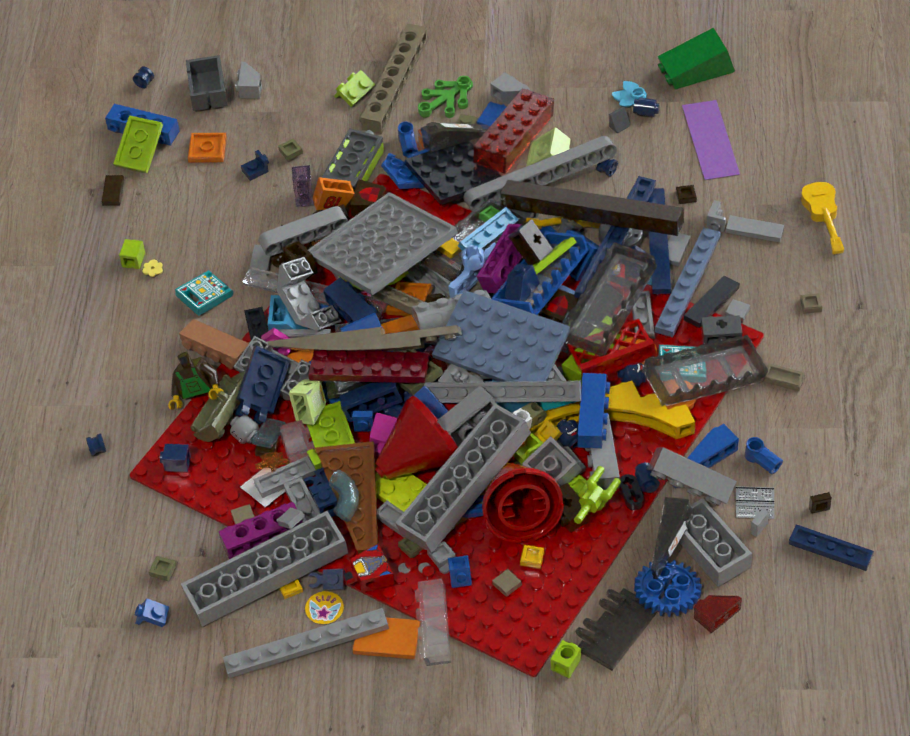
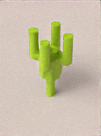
M602 466L596 468L578 493L581 509L574 518L577 524L583 521L588 512L595 513L602 510L621 484L620 479L614 478L605 490L597 486V481L605 471Z

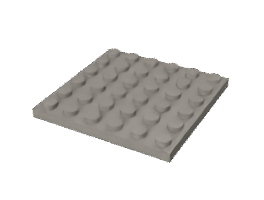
M389 192L312 246L308 251L312 253L314 262L369 294L374 295L442 244L449 241L458 232L455 226Z

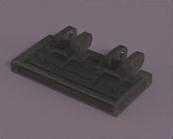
M624 588L620 593L612 589L607 590V597L618 605L605 598H601L598 603L607 611L602 614L597 622L589 618L584 619V626L595 634L580 627L575 631L578 637L583 639L578 645L581 648V653L613 671L658 613V611L652 613L651 607L644 609L645 603L639 604V598H636L635 594Z

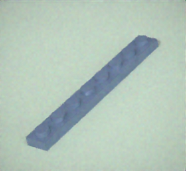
M703 227L655 326L656 333L670 337L674 336L718 244L721 232Z

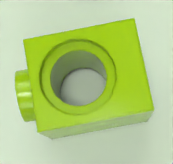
M562 640L550 659L551 670L570 678L581 660V648L572 642L568 643Z

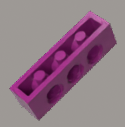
M522 224L507 225L476 276L483 290H486L488 293H496L507 280L508 274L522 258L508 237Z
M294 502L283 504L276 509L263 512L261 515L245 519L238 524L218 531L221 544L228 558L231 559L289 530V528L279 526L276 520L290 507L297 509ZM301 520V521H300L299 523H297L295 526H297V525L303 523V520Z

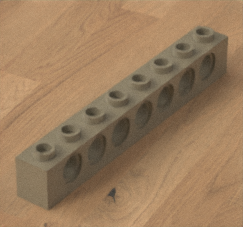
M407 23L405 29H402L400 39L396 41L394 51L390 53L389 61L384 65L382 75L378 77L377 86L372 89L371 98L367 100L365 110L360 114L359 121L362 124V130H371L379 134L383 133L427 42V27Z

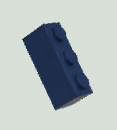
M341 277L323 289L325 301L330 306L333 305L334 309L349 324L370 314H377L376 308L372 304L369 305L361 293L357 294L350 282H345Z
M372 382L340 395L341 409L348 422L353 421V411H373L375 413L403 402L398 382Z

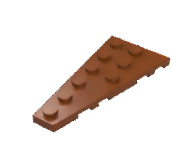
M374 441L317 447L315 449L337 498L339 508L357 552L360 554L378 544Z

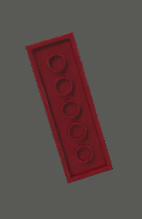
M314 350L308 378L309 381L425 383L430 358L429 353Z

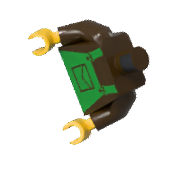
M188 352L179 354L177 358L180 363L172 375L171 396L173 399L168 403L169 409H175V402L177 403V409L183 407V402L179 400V397L185 399L209 392L210 399L216 400L219 397L216 393L218 394L220 391H223L218 387L220 383L216 368L208 364L202 357L191 359Z

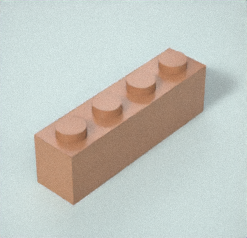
M192 319L179 333L182 340L181 343L186 349H191L201 356L209 357L214 362H220L230 369H235L234 365L249 345V343L195 319Z

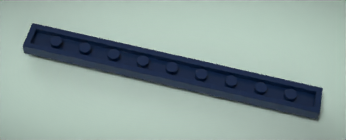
M638 176L626 199L647 202L656 186V180ZM611 225L577 286L574 297L593 302L632 230L631 228Z

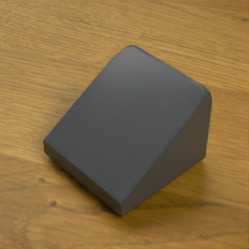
M624 106L609 114V127L616 133L630 127V121Z

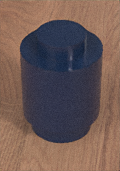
M635 99L633 113H637L640 116L654 117L655 114L659 113L660 104L657 103L656 99Z
M640 463L635 468L636 479L641 491L652 493L657 490L660 482L657 478L650 475L651 471L647 470L650 463Z

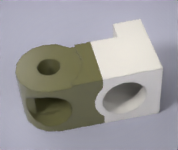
M531 402L513 412V414L526 421L529 429L544 421L547 415L536 402Z

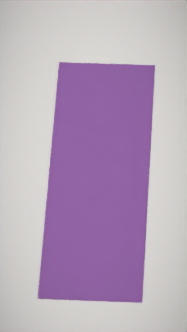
M717 101L682 105L704 179L740 175Z

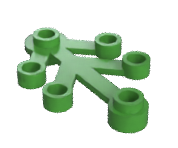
M460 76L457 81H435V90L423 89L421 92L422 98L430 100L432 96L440 97L431 103L421 102L418 105V113L421 117L427 118L431 115L433 109L447 101V107L444 110L445 116L447 118L454 117V97L460 92L458 107L466 109L468 107L467 91L473 87L472 80L468 76ZM445 87L452 88L450 90H444Z

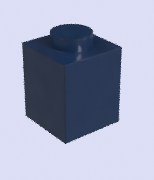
M165 444L164 451L160 452V463H163L164 470L188 472L191 459L189 445Z

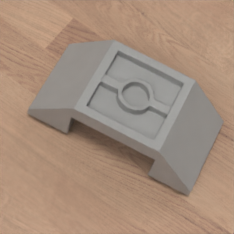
M305 257L281 264L279 266L277 293L295 324L319 331L341 322L333 305L320 309L318 302L313 297L308 285H306L304 280L313 274V271Z
M254 336L234 365V368L239 372L246 370L253 347L256 345L289 360L290 363L279 397L290 400L289 391L302 380H309L308 373L311 364L302 359L298 363L274 351L268 345V342Z

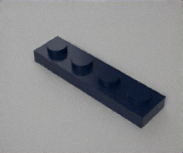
M797 524L789 538V545L867 571L874 553L873 550Z

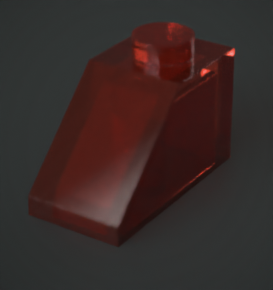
M708 595L705 599H700L695 604L694 619L712 634L741 610L742 598L739 596Z

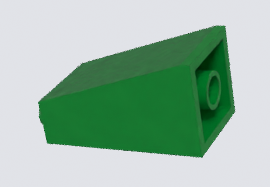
M714 27L658 56L660 63L657 65L661 73H666L664 77L668 85L672 84L675 90L735 72L728 50Z

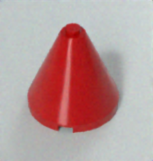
M414 395L406 400L375 463L377 466L375 471L381 478L385 476L387 479L443 466L458 448L447 430L444 431L437 422L438 419Z
M507 463L498 472L486 491L482 512L488 528L502 540L513 543H522V540L530 538L537 540L549 533L559 522L564 509L563 494L556 480L546 472L514 463Z

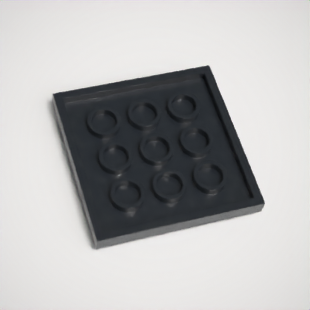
M467 138L405 159V165L440 205L464 198L466 191L502 177Z

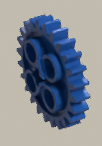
M665 559L664 563L657 560L656 565L649 562V568L643 566L642 571H638V576L635 577V597L639 598V604L645 603L644 609L651 607L652 613L659 611L660 616L664 612L667 613L668 617L673 612L676 616H679V611L686 614L687 608L693 610L694 604L697 605L698 599L701 597L702 584H700V578L696 577V571L690 572V566L683 568V562L679 565H676V560L669 563L667 559Z

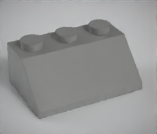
M479 386L438 419L437 422L444 431L447 430L459 447L496 402L487 391Z

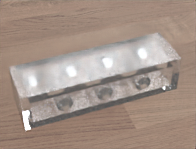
M443 579L418 582V590H415L416 602H419L420 608L416 609L417 620L421 621V627L418 628L419 640H422L423 645L419 647L420 658L424 659L426 666L451 663L446 591Z

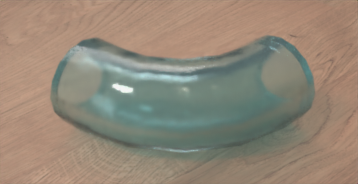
M337 470L329 481V486L339 494V501L333 512L342 520L349 522L358 507L359 491L352 478L345 472Z

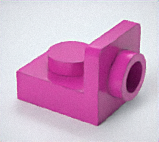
M273 328L262 335L261 339L268 342L290 339V337ZM273 348V350L284 356L290 353L289 349Z

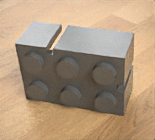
M220 55L186 60L193 111L209 109L208 106H212V108L228 106Z

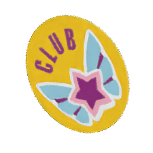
M322 591L312 595L305 605L307 617L318 624H329L336 621L344 610V604L340 596L329 591Z

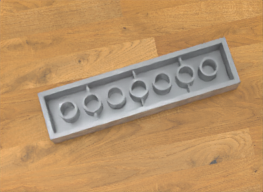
M494 404L395 522L401 535L432 553L531 434L526 421L501 406Z
M325 511L181 583L186 599L203 627L348 554L345 539L328 511Z

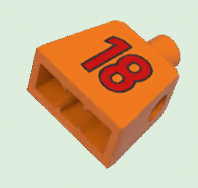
M319 177L313 195V202L317 213L335 206L343 210L354 196L350 181Z

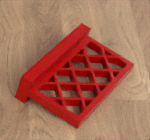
M639 319L567 344L568 350L581 373V377L583 373L608 375L622 370L628 365H635L657 357L655 344L652 338H649ZM636 326L639 328L636 333L629 331V329ZM614 334L620 335L619 339L611 338V336ZM625 336L633 338L631 342L623 341ZM638 339L645 340L643 342L635 344ZM598 340L603 341L600 346L593 344ZM612 343L615 345L613 349L605 347L606 344ZM619 346H625V347H626V348H623V349H621V350H617V349L619 348ZM578 347L584 348L583 352H577L574 349ZM589 349L597 351L595 355L587 354ZM601 352L608 353L607 355L599 357ZM583 359H588V360H590V361H588V362H585V363H582V364H581V362L583 361Z

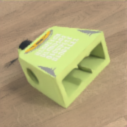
M304 379L289 391L296 423L315 424L326 405L323 392L325 384L323 381Z

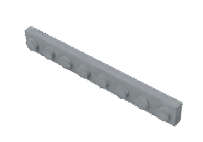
M581 381L424 383V386L441 403H459L479 386L487 391L495 402L581 401Z
M383 608L231 654L223 657L228 677L232 678L387 630L389 627Z

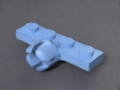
M495 242L485 249L484 252L482 248L478 250V247L475 245L467 246L462 251L461 258L464 270L448 286L450 298L462 294L463 290L469 291L478 282L476 276L495 247Z

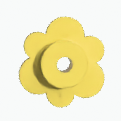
M153 259L149 263L144 264L142 272L144 275L154 277L163 272V265L161 262Z

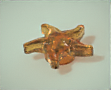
M268 452L260 456L262 462L255 464V468H270L271 472H274L278 466L288 465L290 462L289 459L282 458L283 452Z

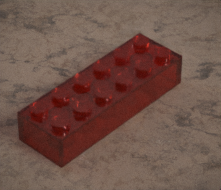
M522 88L474 145L473 163L506 174L553 116L554 98Z

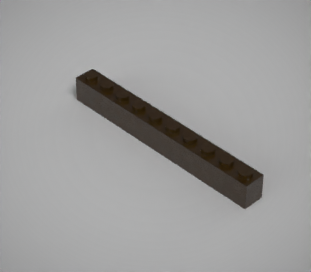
M507 180L500 193L502 208L507 207L508 209L678 236L684 224V208L512 180Z

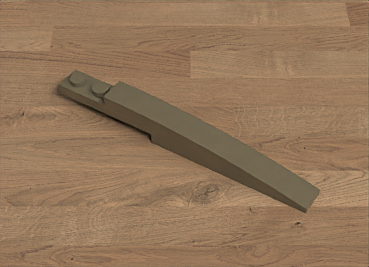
M458 325L385 334L383 328L376 327L268 341V345L273 348L300 351L384 352L424 348V340L427 343L437 342V338L454 340L456 336H461L462 334L461 327Z

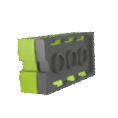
M350 128L321 178L350 181L353 191H355L358 180L368 181L384 152L383 137L374 135L371 130L362 132Z

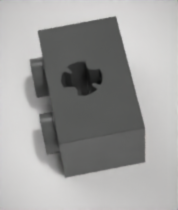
M740 315L702 317L701 333L703 347L742 345Z

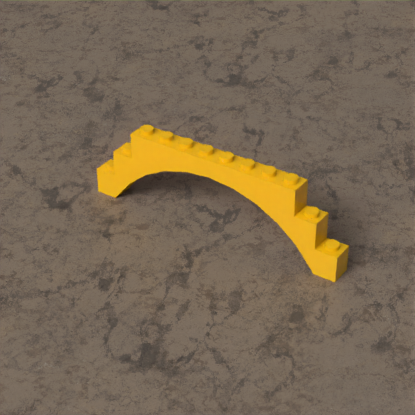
M633 381L610 387V394H606V397H609V408L605 409L604 413H609L610 420L631 422L650 427L675 439L695 433V421L687 405L667 409L659 392L640 397ZM580 401L546 410L547 415L544 421L530 428V432L534 434L547 419L551 420L556 427L564 419L567 421L575 420L579 423ZM527 439L522 443V445L518 449L526 445ZM493 480L489 483V485L484 489V491L480 495H485Z

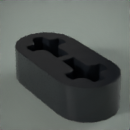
M630 474L623 475L620 478V492L624 502L630 510H639L644 504V497L635 476ZM625 483H629L631 485V489H629L628 485ZM634 495L635 500L638 501L634 502V500H631V496Z

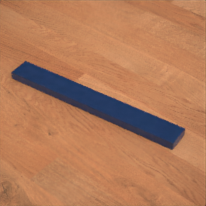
M654 188L647 202L665 205L664 188ZM648 231L652 294H671L668 235Z

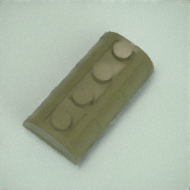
M246 370L232 378L229 375L223 376L218 386L223 391H220L218 394L216 393L219 396L216 400L208 399L190 426L191 430L195 432L193 435L196 438L210 442L223 436L225 433L223 428L231 423L235 417L232 414L235 410L237 411L238 406L241 404V401L237 400V396Z

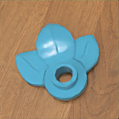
M623 81L624 90L612 92L613 98L620 101L619 105L624 107L633 106L635 99L647 98L645 90L639 87L638 84L630 81Z

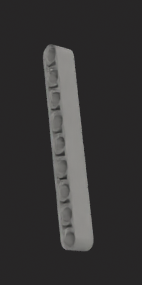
M601 136L472 188L464 194V201L473 212H479L490 205L494 206L501 203L500 193L507 180L546 185L614 157L617 153V147L609 137Z

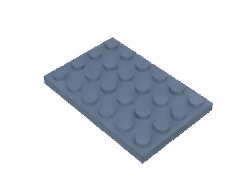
M463 290L446 325H458L461 327L462 335L456 336L454 340L440 338L432 356L433 358L500 382L546 381L570 332V326Z

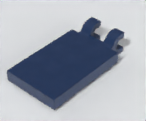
M257 345L253 347L237 396V400L241 401V404L238 406L235 415L239 417L247 416L249 410L252 409L257 411L253 421L258 425L261 422L265 423L267 413H274L290 361Z

